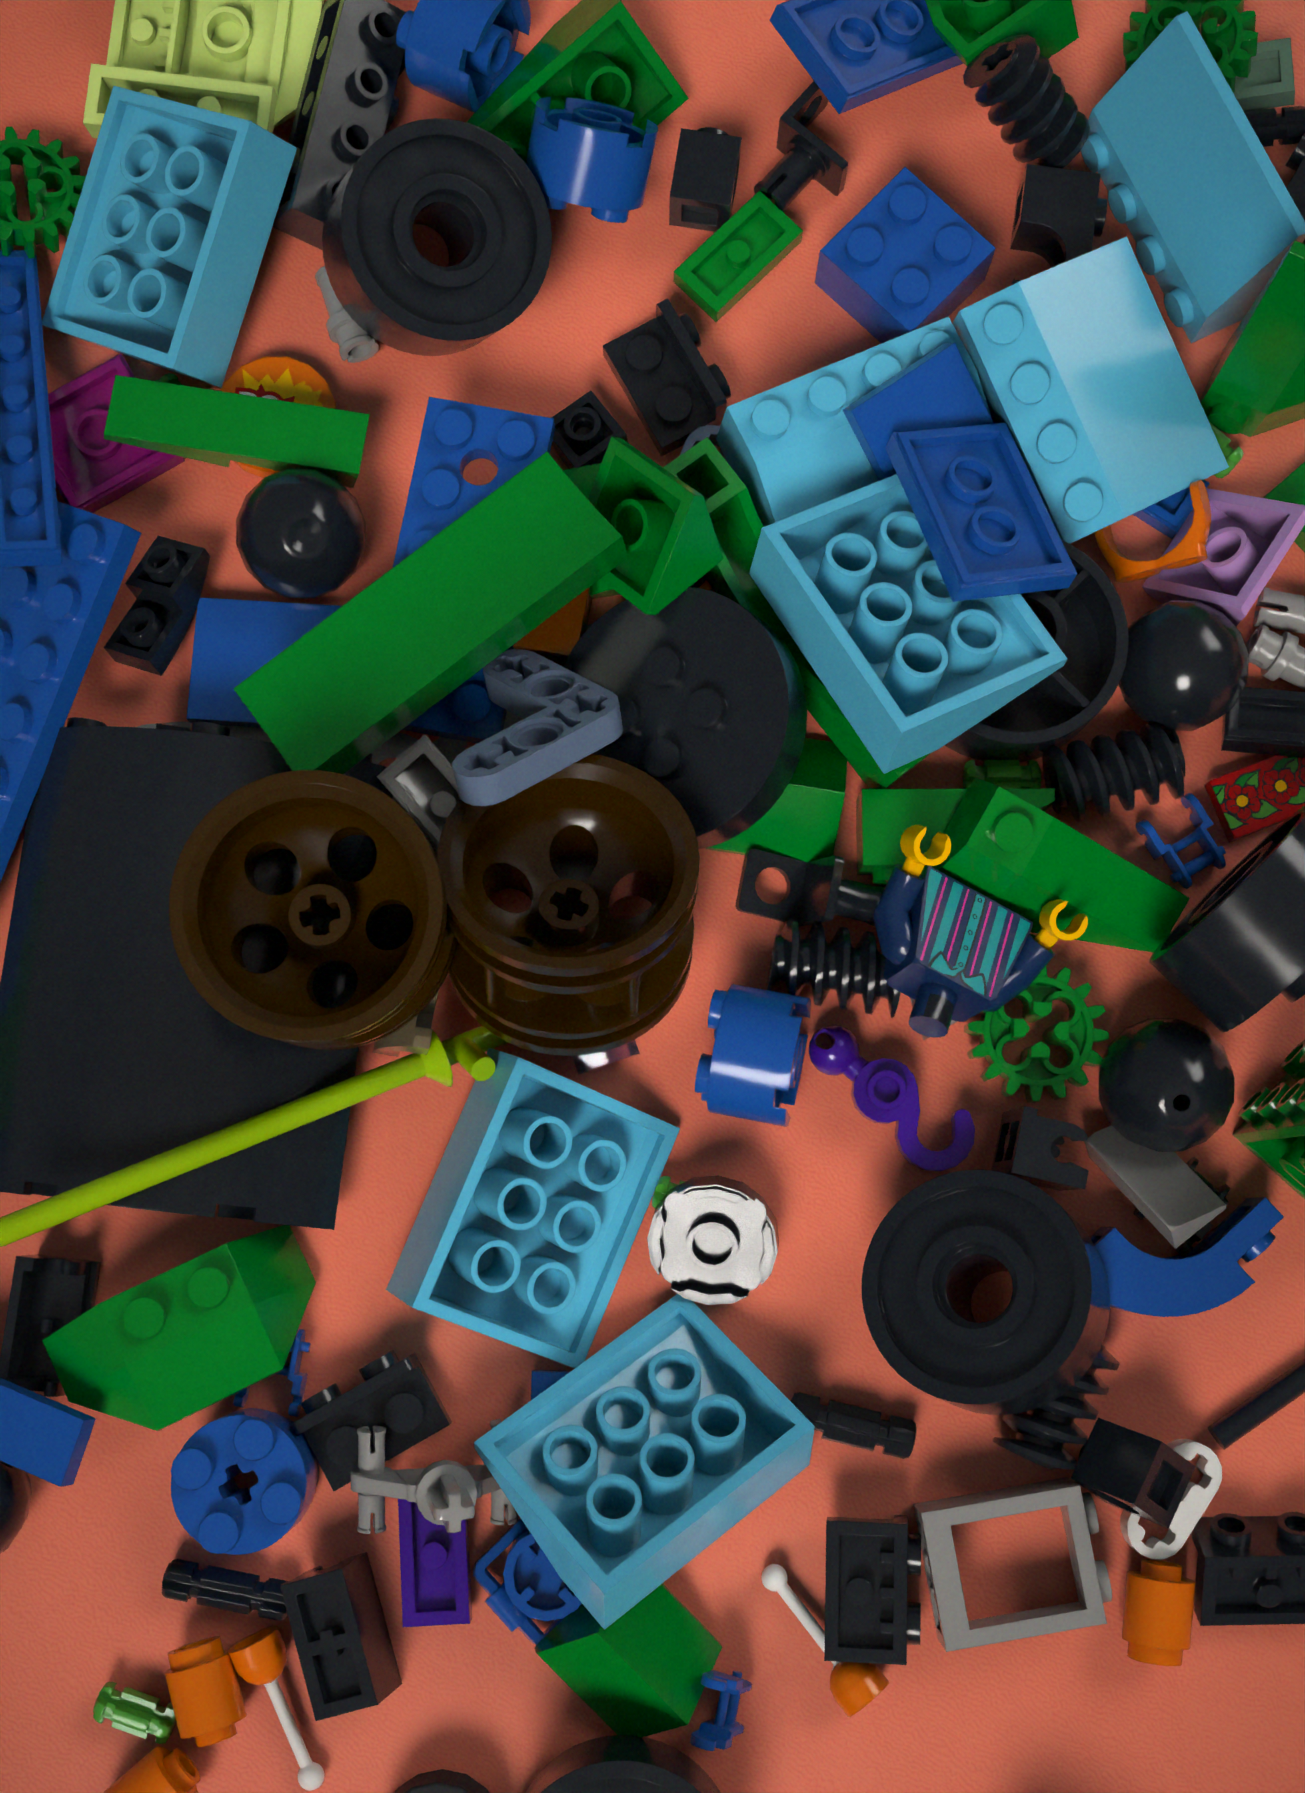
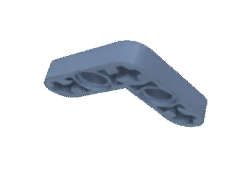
M525 649L506 650L483 667L487 694L493 703L519 716L523 720L475 744L456 756L452 765L459 798L464 803L472 806H488L500 803L611 744L623 732L618 696L612 691L535 652Z

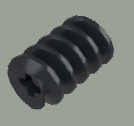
M1017 34L1004 38L982 51L967 66L963 75L965 86L969 88L979 87L975 93L976 102L982 107L991 106L988 112V119L993 125H1003L1000 131L1001 138L1009 145L1015 144L1013 156L1017 161L1021 163L1027 162L1030 165L1062 169L1080 152L1088 138L1090 130L1088 120L1083 113L1078 111L1073 96L1065 92L1064 83L1059 76L1053 73L1049 59L1040 54V48L1035 38L1028 34Z
M1145 724L1141 727L1139 735L1134 730L1122 729L1116 734L1114 741L1108 735H1097L1092 739L1090 748L1084 741L1075 740L1068 744L1065 753L1057 746L1049 747L1043 752L1042 763L1046 788H1055V802L1052 804V807L1058 815L1061 813V808L1068 807L1077 823L1085 820L1086 802L1089 801L1093 802L1098 813L1104 817L1110 813V798L1114 795H1117L1126 811L1133 810L1135 807L1136 790H1142L1150 805L1158 804L1161 784H1166L1171 796L1175 800L1181 799L1184 796L1185 760L1175 729L1163 730L1159 724Z
M790 918L781 933L775 936L766 990L774 991L779 981H785L787 993L799 996L804 986L809 985L811 986L814 1004L821 1006L830 989H833L837 992L841 1010H847L855 994H862L865 1014L871 1015L880 999L886 998L891 1018L895 1016L901 993L888 986L884 979L886 958L882 955V952H878L873 932H864L854 948L852 947L850 932L846 927L838 928L831 942L827 943L823 924L814 923L805 939H801L797 919Z
M1101 1345L1100 1351L1084 1376L1062 1396L1044 1406L1026 1411L1025 1414L1004 1415L1002 1420L1016 1433L1014 1439L994 1437L993 1442L1050 1470H1053V1468L1074 1470L1077 1460L1063 1445L1064 1443L1085 1445L1088 1436L1074 1423V1419L1096 1420L1098 1411L1084 1396L1085 1394L1107 1395L1109 1387L1095 1374L1096 1369L1117 1370L1119 1362L1105 1349V1346Z

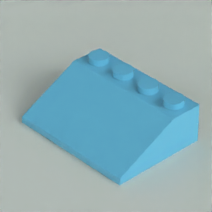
M1186 11L1177 15L1092 109L1088 118L1090 130L1088 138L1081 149V154L1089 170L1093 173H1100V177L1108 190L1110 209L1119 223H1126L1136 241V253L1141 267L1148 275H1154L1165 295L1164 304L1170 320L1175 326L1182 327L1189 341L1194 343L1243 320L1294 240L1303 243L1305 240V221L1191 16Z
M113 86L42 325L222 388L297 148L252 121Z
M1127 236L1021 280L960 310L955 317L953 325L978 371L984 394L998 423H1007L1061 540L1071 544L1190 487L1191 482L1204 480L1229 468Z
M949 316L727 406L716 440L729 465L746 485L764 527L879 481L843 409L942 344H956L990 414L978 371Z
M897 474L761 529L749 575L884 774L940 749L1063 667L1067 661L1065 654L1021 594L952 601Z
M489 1048L487 1055L495 1062L494 1074L485 1081L475 1080L386 1290L414 1309L576 1368L586 1359L680 1128L520 1057Z
M676 1294L474 1442V1448L560 1578L605 1630L810 1465L815 1426L693 1301L684 1299L679 1294Z

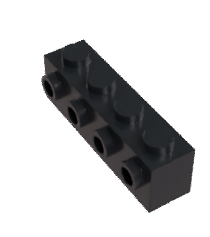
M327 0L323 3L288 141L297 150L273 228L323 250L322 232L325 213L336 187L366 150L384 135L385 131L392 124L398 110L399 98L394 95L398 76L405 70V49L397 46L396 34L399 22L406 12L385 0Z

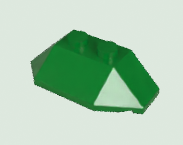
M282 1225L225 1243L115 1295L89 1309L42 1341L69 1402L155 1431H160L282 1371L316 1281L290 1225Z

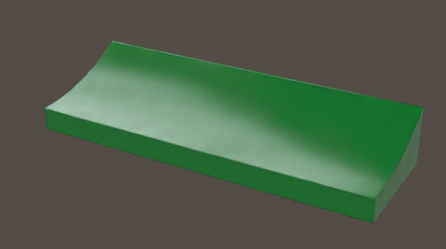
M545 452L233 689L263 728L292 771L321 770L344 774L626 560L628 555L623 537L584 496L552 456Z

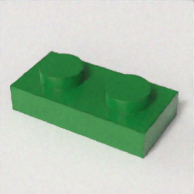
M759 190L674 270L673 282L717 322L801 243L803 230Z

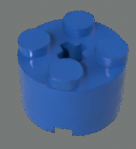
M419 0L415 11L409 10L403 15L396 34L397 46L405 49V68L409 81L420 89L475 113L523 60L524 55L514 50L519 31L529 35L531 24L528 0Z
M551 97L537 100L526 165L537 180L547 207L549 209L562 210L567 208L568 203L592 208L591 214L598 219L613 223L627 222L629 210L640 208L644 202L658 126L652 121L647 120L646 130L644 131L632 125L634 112L601 102L566 97L565 109L563 110L549 109Z
M732 984L728 992L715 989L708 1015V1028L714 1029L715 1042L712 1055L702 1053L695 1080V1092L701 1093V1100L707 1102L710 1113L783 1127L788 1126L791 1118L787 1110L781 1108V1104L795 1105L808 1038L807 1034L800 1033L802 1017L797 1016L810 1018V998Z
M247 1408L237 1410L200 1428L189 1438L179 1454H177L171 1468V1497L173 1506L184 1529L210 1553L242 1555L265 1549L295 1527L307 1512L317 1487L319 1463L304 1434L301 1433L297 1436L291 1426L292 1420L263 1409ZM254 1470L258 1477V1483L253 1485L250 1490L248 1488L239 1489L234 1477L241 1471L242 1473H248Z

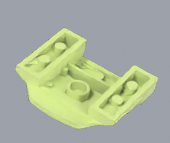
M115 0L106 65L91 63L83 124L92 138H98L113 86L249 120L273 134L276 126L295 116L324 0Z

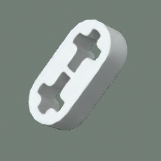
M1177 1439L1166 1444L1186 1460H1192L1198 1454L1200 1458L1197 1461L1196 1467L1203 1473V1477L1198 1484L1189 1481L1166 1536L1162 1540L1151 1536L1146 1543H1143L1142 1539L1144 1538L1145 1530L1138 1524L1140 1517L1123 1510L1120 1517V1530L1125 1541L1139 1554L1150 1559L1164 1560L1175 1555L1182 1548L1221 1484L1222 1466L1218 1456L1209 1447L1191 1439Z

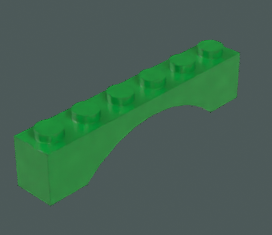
M706 437L664 466V469L704 496L724 559L703 577L710 583L716 593L731 599L758 616L782 638L798 665L804 684L807 710L869 789H886L931 753L885 774L881 771L749 575L760 532L764 526L756 512L746 485L709 438Z

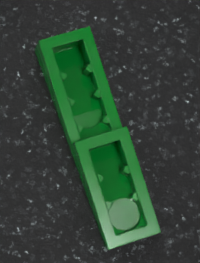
M115 375L104 430V439L229 467L230 460L276 471H283L288 468L315 469L339 480L346 487L354 488L360 471L370 414Z

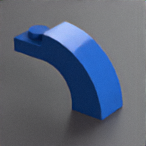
M1266 1197L1246 1198L1184 1257L1180 1254L1166 1258L1152 1256L1132 1245L1115 1227H1100L1090 1238L1098 1249L1104 1263L1110 1290V1307L1142 1315L1178 1317L1197 1314L1227 1303L1255 1283L1237 1261L1242 1258L1245 1262H1249L1264 1252L1275 1239V1235L1270 1230L1284 1216Z

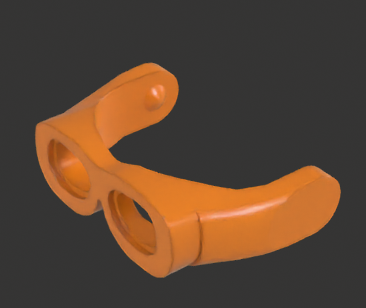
M1202 480L1191 482L1189 487L1194 509L1191 527L1174 549L1158 559L1133 561L1123 555L1114 543L1111 525L1094 532L1104 557L1114 570L1116 582L1128 583L1157 575L1161 570L1186 567L1208 558L1205 546L1207 545L1211 526V508L1208 493Z

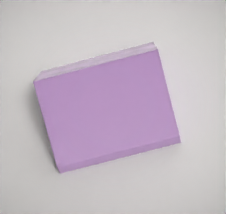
M1206 488L1211 508V526L1207 545L1205 546L1208 558L1186 567L1161 570L1159 574L1148 577L1142 588L1148 595L1162 604L1171 600L1199 601L1221 611L1236 627L1247 615L1304 527L1305 505ZM1192 509L1162 556L1174 549L1185 537L1193 522L1194 509Z

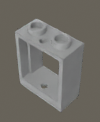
M1064 1477L913 1504L918 1533H921V1551L937 1638L946 1652L1107 1624L1103 1603L1112 1601L1111 1583L1104 1561H1095L1090 1538V1534L1099 1532L1096 1507L1090 1492L1082 1493L1080 1485L1070 1478ZM1061 1507L1078 1602L968 1621L951 1526Z

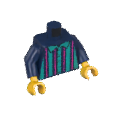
M917 824L905 829L901 835V850L907 858L903 865H895L874 909L873 919L881 952L886 958L884 979L888 986L915 1000L909 1018L910 1027L924 1036L943 1037L948 1033L951 1020L965 1022L981 1011H997L1027 989L1055 956L1054 951L1051 949L1059 939L1072 941L1079 938L1088 926V917L1085 914L1079 913L1071 920L1065 930L1060 931L1056 925V917L1065 908L1068 901L1053 900L1044 905L1040 912L1039 922L1042 929L1036 936L1031 934L1032 921L931 867L939 865L947 859L951 851V840L947 834L938 832L932 838L928 851L922 854L920 843L925 836L927 828Z

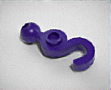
M828 1025L814 1033L809 1042V1056L813 1065L827 1075L837 1076L844 1074L852 1081V1100L855 1108L864 1118L874 1123L882 1124L896 1121L895 1139L900 1153L910 1164L921 1170L939 1172L956 1167L967 1158L974 1144L975 1126L969 1111L960 1109L952 1113V1139L946 1148L938 1152L928 1150L919 1142L917 1136L920 1114L918 1086L913 1073L908 1067L895 1059L881 1058L868 1062L859 1054L860 1047L855 1035L841 1025ZM824 1033L830 1038L831 1047L829 1049H822L816 1045V1037L819 1034Z

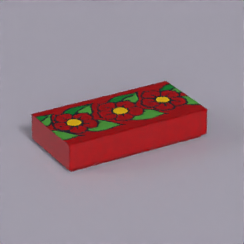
M1275 755L1213 779L1204 785L1228 842L1281 823L1305 806V758Z

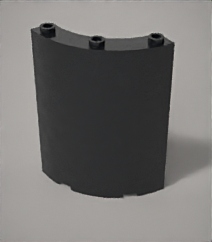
M72 717L68 718L67 727H60L44 776L27 815L0 982V1192L53 1197L355 1076L359 1047L342 1050L304 1048L255 1034L226 1019L206 1002L190 982L180 964L173 944L169 921V894L173 873L182 849L204 816L232 792L266 776L292 771L272 742L232 737L228 727L206 722L191 723L189 732L169 729L107 726L105 723L97 720ZM372 753L343 774L370 784L388 795L391 799L393 798L389 790L376 777L387 767L372 763ZM351 835L344 838L338 843L333 852V868L336 874L343 880H345L365 838L364 835ZM273 849L266 852L257 861L254 869V879L257 887L261 892L268 895H283L294 889L300 877L299 863L295 855L286 849ZM327 902L320 905L321 915L310 919V925H314L322 930L332 909L327 905ZM261 927L254 930L247 936L242 946L243 962L252 973H266L276 969L283 963L288 953L286 937L280 930L273 927ZM334 961L324 965L317 972L313 981V993L322 1007L335 1008L345 1004L352 998L358 983L355 969L342 961ZM351 1106L107 1205L215 1217L216 1204H219L218 1217L334 1230Z

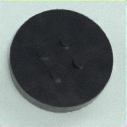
M688 587L686 591L656 615H646L631 602L625 600L608 610L588 628L573 647L564 663V668L612 691L618 696L623 732L614 742L592 754L613 758L632 765L659 781L672 793L687 813L695 830L699 849L727 841L744 832L760 820L783 794L796 770L803 750L807 727L806 694L798 665L787 645L772 627L752 612L723 595L705 589Z

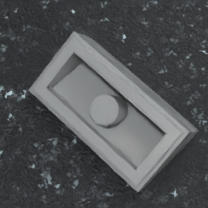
M424 735L376 777L438 846L447 818L460 798L453 766L430 739Z
M1112 1125L1093 1133L1084 1141L1089 1158L1175 1249L1227 1208L1226 1204L1174 1151L1157 1152L1131 1142Z

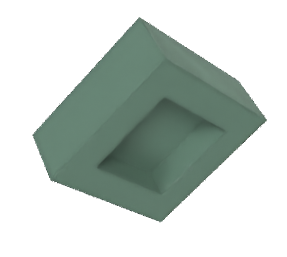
M1291 38L1257 43V54L1251 57V73L1248 78L1237 76L1235 78L1234 95L1243 111L1294 105L1295 86Z

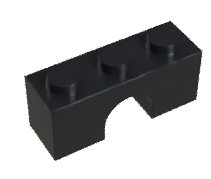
M1027 164L1017 192L1010 249L1036 253L1043 257L1050 264L1051 268L1092 251L1093 236H1101L1107 213V199L1098 198L1100 173ZM1013 279L1011 285H1013V284H1015V283H1017V282H1019V281H1021V280H1015V279Z

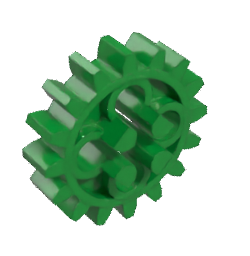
M1145 0V13H1131L1130 32L1123 34L1125 72L1177 15L1188 11L1233 93L1235 92L1236 76L1248 78L1251 73V57L1257 54L1258 32H1255L1256 14L1254 11H1244V0Z
M6 127L5 140L0 141V241L2 255L9 256L15 245L23 246L28 258H35L36 245L43 243L53 253L60 251L59 235L62 234L68 238L86 178L80 175V160L77 156L63 158V142L56 139L47 146L40 144L39 130L32 129L27 139L24 140L17 138L13 127ZM14 164L23 166L25 195L29 203L30 221L18 219L16 190L11 174V165ZM52 188V189H57V190H59V191H57V192H47V189Z
M1045 966L1030 986L1015 997L1024 1005L1022 1007V1017L1024 1019L1010 1018L1004 1011V1006L994 1012L981 1011L978 1013L981 1015L980 1021H974L964 1026L965 1033L979 1036L980 1045L967 1052L969 1059L985 1057L989 1065L984 1069L980 1077L984 1082L998 1075L1004 1078L1002 1095L1006 1097L1012 1096L1022 1086L1025 1087L1027 1103L1039 1102L1043 1087H1046L1051 1097L1057 1100L1066 1097L1065 1080L1078 1088L1085 1086L1089 1082L1086 1074L1081 1069L1083 1065L1091 1067L1101 1065L1103 1058L1092 1050L1093 1043L1109 1039V1032L1094 1028L1093 1019L1106 1011L1103 1005L1087 1007L1083 999L1092 989L1089 983H1085L1075 989L1068 986L1070 969L1064 967L1053 978L1047 977V968ZM1053 1000L1063 1001L1069 1008V1017L1066 1022L1060 1021L1044 1031L1042 1037L1047 1044L1040 1041L1021 1051L1020 1063L1018 1065L1007 1063L1002 1056L1004 1044L1023 1038L1030 1029L1027 1022L1033 1023L1052 1012ZM1047 1045H1058L1065 1049L1068 1060L1063 1068H1057L1050 1063L1048 1059L1050 1058V1048Z

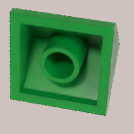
M611 437L588 500L622 535L628 558L603 576L601 580L646 615H656L724 558L704 496L622 438Z
M805 738L796 770L783 794L772 808L744 832L706 849L745 855L749 850L756 849L807 863L833 856L845 797L847 759L833 742Z
M662 1583L605 1630L581 1603L577 1610L567 1615L534 1648L536 1653L617 1735L646 1737L689 1724L705 1688L701 1684L702 1674L713 1669L722 1646Z

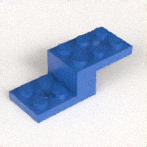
M429 397L393 567L545 452L550 454L555 431L554 418ZM475 459H488L497 466V475L488 484L473 485L463 478L465 466ZM512 645L510 648H508L507 650H512V649H514L513 645ZM482 668L402 730L479 743L503 730L507 710L493 703L488 698Z

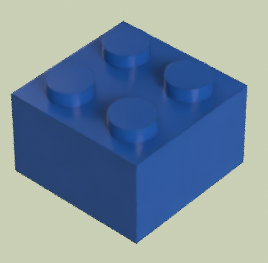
M904 167L820 250L815 284L882 344L948 317L985 281L996 248L911 171Z

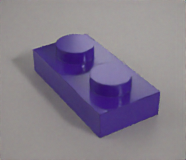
M398 1499L403 1627L470 1624L472 1620L468 1519L461 1521V1532L448 1533L444 1525H436L425 1519L418 1509L416 1502Z

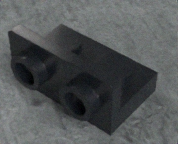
M669 299L656 304V318L603 345L604 358L661 457L683 446L689 434L698 427L706 425L720 426L727 408L726 399L731 397L729 385L720 368L715 363L707 366L697 348L701 346V340L693 321L685 312L677 315Z
M392 1350L359 1369L365 1381L360 1385L341 1394L335 1383L301 1402L306 1416L293 1422L291 1426L297 1436L301 1433L304 1434L333 1491L350 1483L351 1470L358 1468V1428L369 1427L371 1433L370 1447L373 1445V1426L386 1428V1462L452 1423L415 1353L399 1361L396 1353Z
M1287 1512L1280 1516H1240L1222 1513L1214 1517H1201L1190 1534L1198 1551L1194 1611L1200 1626L1305 1624V1514Z
M894 1515V1520L827 1517L824 1661L907 1665V1644L920 1645L921 1603L907 1602V1575H921V1533H908V1516Z

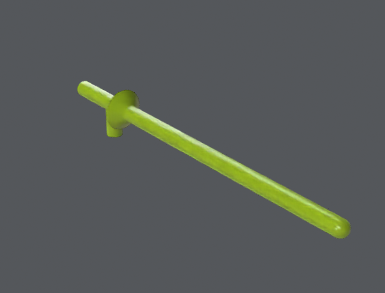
M483 1026L442 1042L432 1030L430 1048L427 1055L409 1054L0 1217V1247L424 1076L447 1087H451L453 1084L451 1066L459 1063L475 1080L485 1081L495 1071V1062L485 1052L489 1048L494 1049L508 1042L494 1035Z

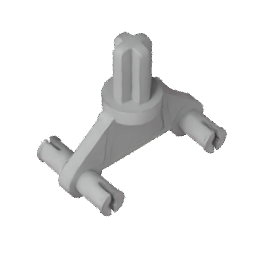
M501 1420L490 1421L491 1429L501 1423ZM365 1426L357 1429L358 1468L351 1470V1490L358 1493V1532L371 1534V1513H373L375 1534L386 1531L385 1497L416 1502L418 1509L425 1519L436 1525H444L448 1533L461 1532L462 1520L474 1518L476 1498L491 1492L490 1522L495 1525H504V1517L508 1525L518 1522L516 1510L485 1464L463 1466L457 1461L442 1460L434 1462L426 1468L392 1470L389 1467H385L386 1428L373 1426L372 1447H370L371 1433L369 1427Z

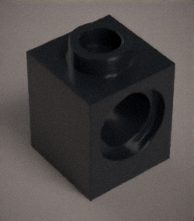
M712 127L700 128L697 131L681 128L670 191L669 225L716 232L731 218L740 166L742 137L730 136L726 132Z
M1098 1418L1088 1440L1080 1450L1078 1463L1071 1479L1104 1502L1169 1529L1196 1466L1160 1440Z

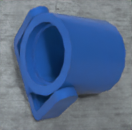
M521 1518L473 1566L472 1571L475 1580L489 1595L485 1603L511 1632L518 1627L527 1639L535 1645L567 1615L577 1610L581 1605L580 1600L560 1578ZM513 1542L503 1572L504 1582L500 1585L486 1567ZM531 1618L542 1621H555L542 1632Z

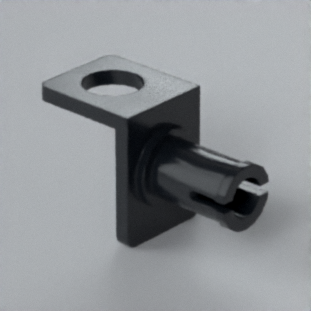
M815 81L780 117L776 148L785 156L754 187L755 194L760 190L770 200L774 199L776 201L774 204L782 212L787 210L790 203L812 179L818 181L835 196H838L845 186L848 162L807 129L828 104L827 97Z
M752 849L745 853L736 899V909L740 912L785 923L790 918L797 919L799 926L832 921L834 915L866 922L868 925L875 926L873 919L874 909L885 887L842 878L843 857L833 855L807 863ZM763 869H776L786 880L787 891L785 897L777 904L763 902L757 895L755 881Z

